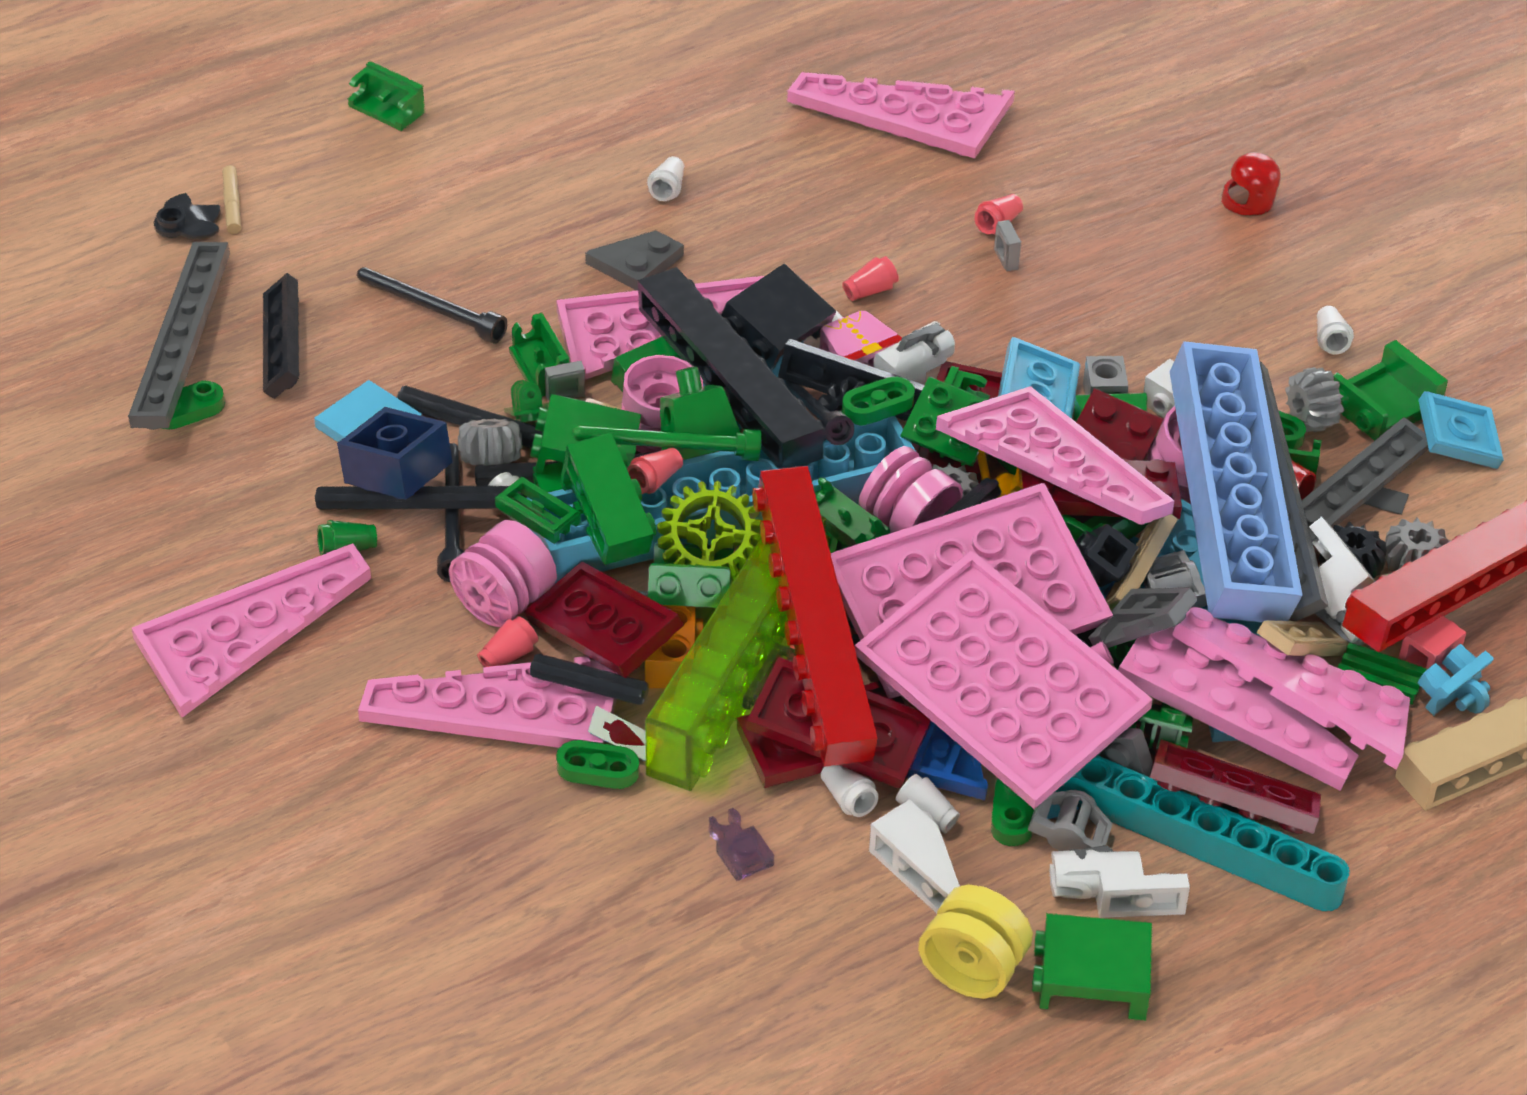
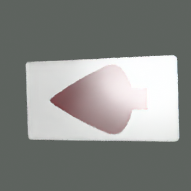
M598 706L595 707L588 729L589 733L612 745L623 746L633 750L638 758L650 764L653 762L659 741L658 736Z

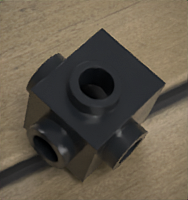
M1108 524L1091 532L1084 531L1075 542L1099 587L1113 581L1117 583L1121 581L1131 567L1130 560L1138 549V546Z

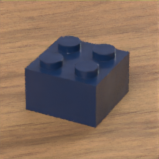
M388 407L382 408L337 443L345 484L360 487L367 491L390 495L396 499L406 500L413 496L416 491L453 463L446 422Z

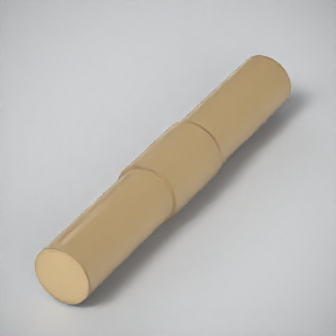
M228 165L223 168L226 227L230 234H237L241 231L237 170L234 166Z

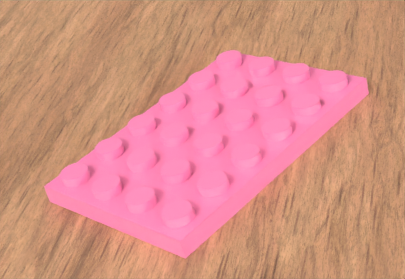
M1045 483L830 553L843 605L860 641L971 550L1074 635L1097 628L1102 622L1113 617ZM877 674L888 699L901 695Z
M972 550L855 645L856 655L861 661L1033 809L1038 807L1152 707L1153 699Z

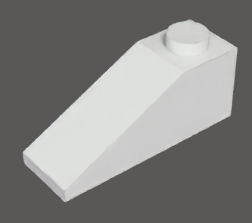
M909 799L871 823L869 852L937 913L947 895L955 887H959V883L939 826L932 815L925 810H921Z

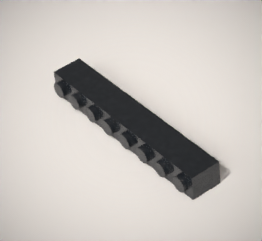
M676 267L638 280L639 311L663 336L682 360L687 361L693 367H698L705 386H722L736 421L743 429L761 431V449L778 469L801 467L823 459V442L826 441V431L821 421L815 420L806 410L802 400L795 398L787 389L785 382L775 376L768 368L766 361L755 354L747 340L735 332L729 320L725 317L723 318L715 310L710 299L705 298L697 290L691 279H687Z

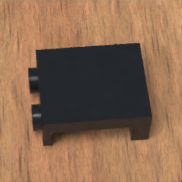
M784 263L727 301L721 316L729 320L735 332L747 340L750 348L759 358L762 357L766 361L768 368L772 371L775 369L779 358L783 355L785 344L790 339L802 342L809 336H812L815 340H818L821 328L832 322L837 311Z

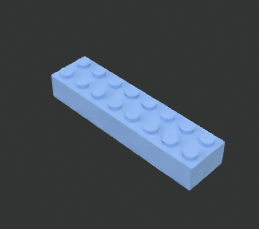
M1183 341L1169 372L1208 612L1213 615V618L1255 622L1267 620L1289 621L1302 597V590L1257 349Z

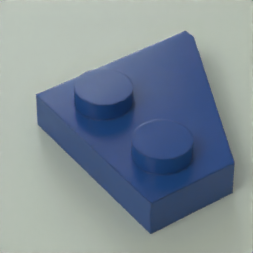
M931 722L930 728L908 774V779L914 774L919 775L922 779L928 777L937 788L985 801L988 783L987 779L983 777L981 763L935 723Z

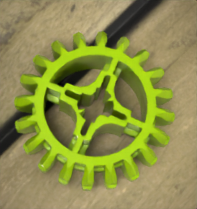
M715 481L713 490H706L705 482H699L697 493H694L690 487L686 486L683 488L685 500L673 495L670 499L673 508H663L662 517L666 521L659 522L657 525V531L663 535L658 538V547L667 549L663 553L664 562L675 561L674 564L729 567L730 579L733 582L739 580L737 568L749 573L752 570V564L749 560H759L761 552L756 547L764 545L759 533L762 520L755 519L759 512H755L754 506L747 507L750 497L747 494H743L736 499L737 488L734 485H731L726 493L722 492L721 482ZM708 508L703 518L698 520L689 519L688 523H683L693 512ZM720 509L735 517L742 530L735 529V525L725 523L720 516ZM714 519L716 535L715 539H712L711 548L708 549L706 534L707 529L711 527V521ZM679 538L687 539V543L697 545L702 551V559L691 555L683 547ZM734 545L740 546L730 556L714 561L715 555L719 550L723 548L733 549Z

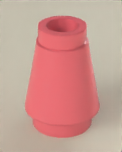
M1010 194L981 203L974 216L976 226L985 234L995 235L997 222L1010 220L1011 222L1023 210L1022 200L1017 195Z
M884 256L880 259L874 257L849 277L848 280L844 281L842 286L847 297L851 301H855L856 299L892 289L893 284L898 282L899 278L895 266L888 257Z
M671 447L634 458L627 470L631 479H637L642 494H651L683 466V458L677 449Z
M518 616L514 620L507 619L477 654V657L483 667L507 665L534 650L533 645L538 642V636L533 627L524 618Z

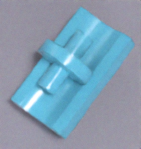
M1459 644L1442 662L1453 674L1452 677L1435 663L1423 673L1417 682L1431 697L1425 708L1434 716L1458 698L1455 704L1460 711L1467 709L1472 713H1481L1490 703L1488 694L1490 685L1486 681L1480 683L1478 681L1482 677L1481 671L1490 665L1494 658L1486 650L1478 657H1475L1462 644Z

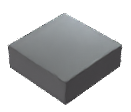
M1010 220L997 222L994 250L1006 271L1019 269L1021 241Z
M582 361L545 368V386L548 402L551 394L572 399L585 396V369Z

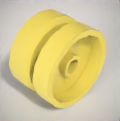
M967 884L955 887L947 895L937 910V915L928 924L919 938L918 951L924 965L944 985L965 996L986 999L997 996L1006 987L1014 974L1015 967L1022 961L1032 944L1033 932L1025 915L1002 894L986 887Z

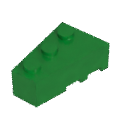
M612 432L567 444L560 484L564 491L573 490L578 500L573 502V508L581 514L584 513L589 527H586V532L604 565L650 552L653 536L656 535V525L650 512L645 513L641 504L642 491L637 479H631L628 473L626 451L622 445L617 446Z

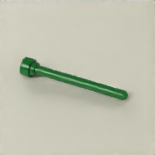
M578 426L572 432L573 438L576 441L612 432L616 444L734 452L735 456H741L742 460L759 461L761 452V431L744 429L743 433L736 432L735 436Z

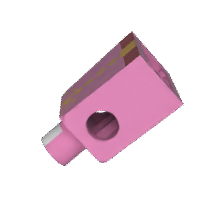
M837 311L832 322L824 325L820 330V349L873 367L875 355L898 343L902 337L867 311H858L846 317H842Z

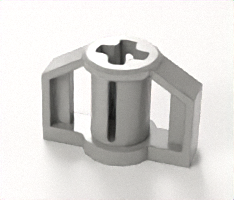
M1184 550L1156 557L1144 579L1145 589L1190 587L1197 599L1191 608L1207 606L1205 588L1201 582L1194 561L1189 560Z
M1068 790L1065 792H1054L1036 807L1028 830L1047 838L1048 843L1058 851L1081 850L1106 845L1112 822L1096 806L1095 800L1090 795L1078 790ZM1079 800H1081V801H1082V805H1081V807L1077 810L1076 808H1077L1078 802H1079ZM1059 804L1061 809L1056 823L1047 820L1051 805ZM1088 818L1096 825L1092 839L1087 838L1084 833Z

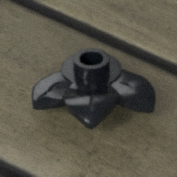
M187 193L176 195L164 203V207L157 212L154 219V229L158 234L168 238L179 236L190 239L209 238L219 232V227L215 223L220 215V205H192V201Z

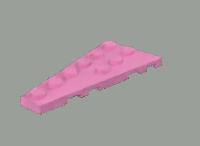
M801 72L787 92V102L975 159L1014 102V91L1002 90V95L983 94L984 88L971 87L970 92L952 91L949 85L896 81L895 86L877 84V79L865 78L864 83L846 82L845 78L839 75Z
M764 276L698 283L695 286L705 298L710 299L715 310L721 315L727 301ZM638 291L557 300V314L570 363L582 361L585 369V380L613 370L615 357L661 337V334L639 311Z
M1031 386L937 416L936 430L1140 525L1173 513L1174 500Z
M352 543L132 627L133 639L180 716L184 717L371 579L370 567Z
M1199 607L1190 608L1186 613V618L1180 624L1174 626L1173 637L1213 661L1228 660L1239 670L1238 676L1249 682H1252L1256 677L1273 687L1270 695L1325 728H1332L1337 725L1352 737L1350 740L1352 744L1362 750L1367 745L1372 746L1386 755L1384 763L1397 769L1403 757L1410 697L1405 696L1397 688L1375 684L1353 670H1341L1329 665L1323 658L1317 655L1288 656L1263 637L1251 633L1244 625L1238 623L1229 624L1220 619L1213 618L1210 612Z
M1174 627L1137 638L1119 666L1118 671L1143 692L1341 791L1358 758V754L1319 723L1270 695L1273 687L1256 677L1252 682H1249L1237 675L1239 670L1228 660L1213 661L1173 637Z
M588 656L574 658V663L616 673L597 661H590ZM531 662L483 667V673L461 675V670L446 671V677L423 680L419 675L368 680L358 714L359 721L560 748L563 744L573 740L606 744L605 740L589 733L588 729L595 707L598 706L613 714L617 699L534 678L530 675Z

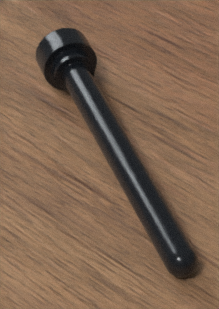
M362 267L357 271V278L360 281L474 327L476 333H479V337L488 342L497 344L506 333L507 318L498 313L489 311L488 313L478 314L369 268Z
M782 379L787 389L795 398L802 400L806 410L816 420L821 421L826 431V439L831 444L843 445L850 441L854 434V424L849 417L839 411L830 412L801 385Z
M450 443L453 463L445 468V486H460V451H458L457 444ZM445 509V548L437 557L438 576L442 580L450 582V564L457 556L464 553L461 549L460 509Z

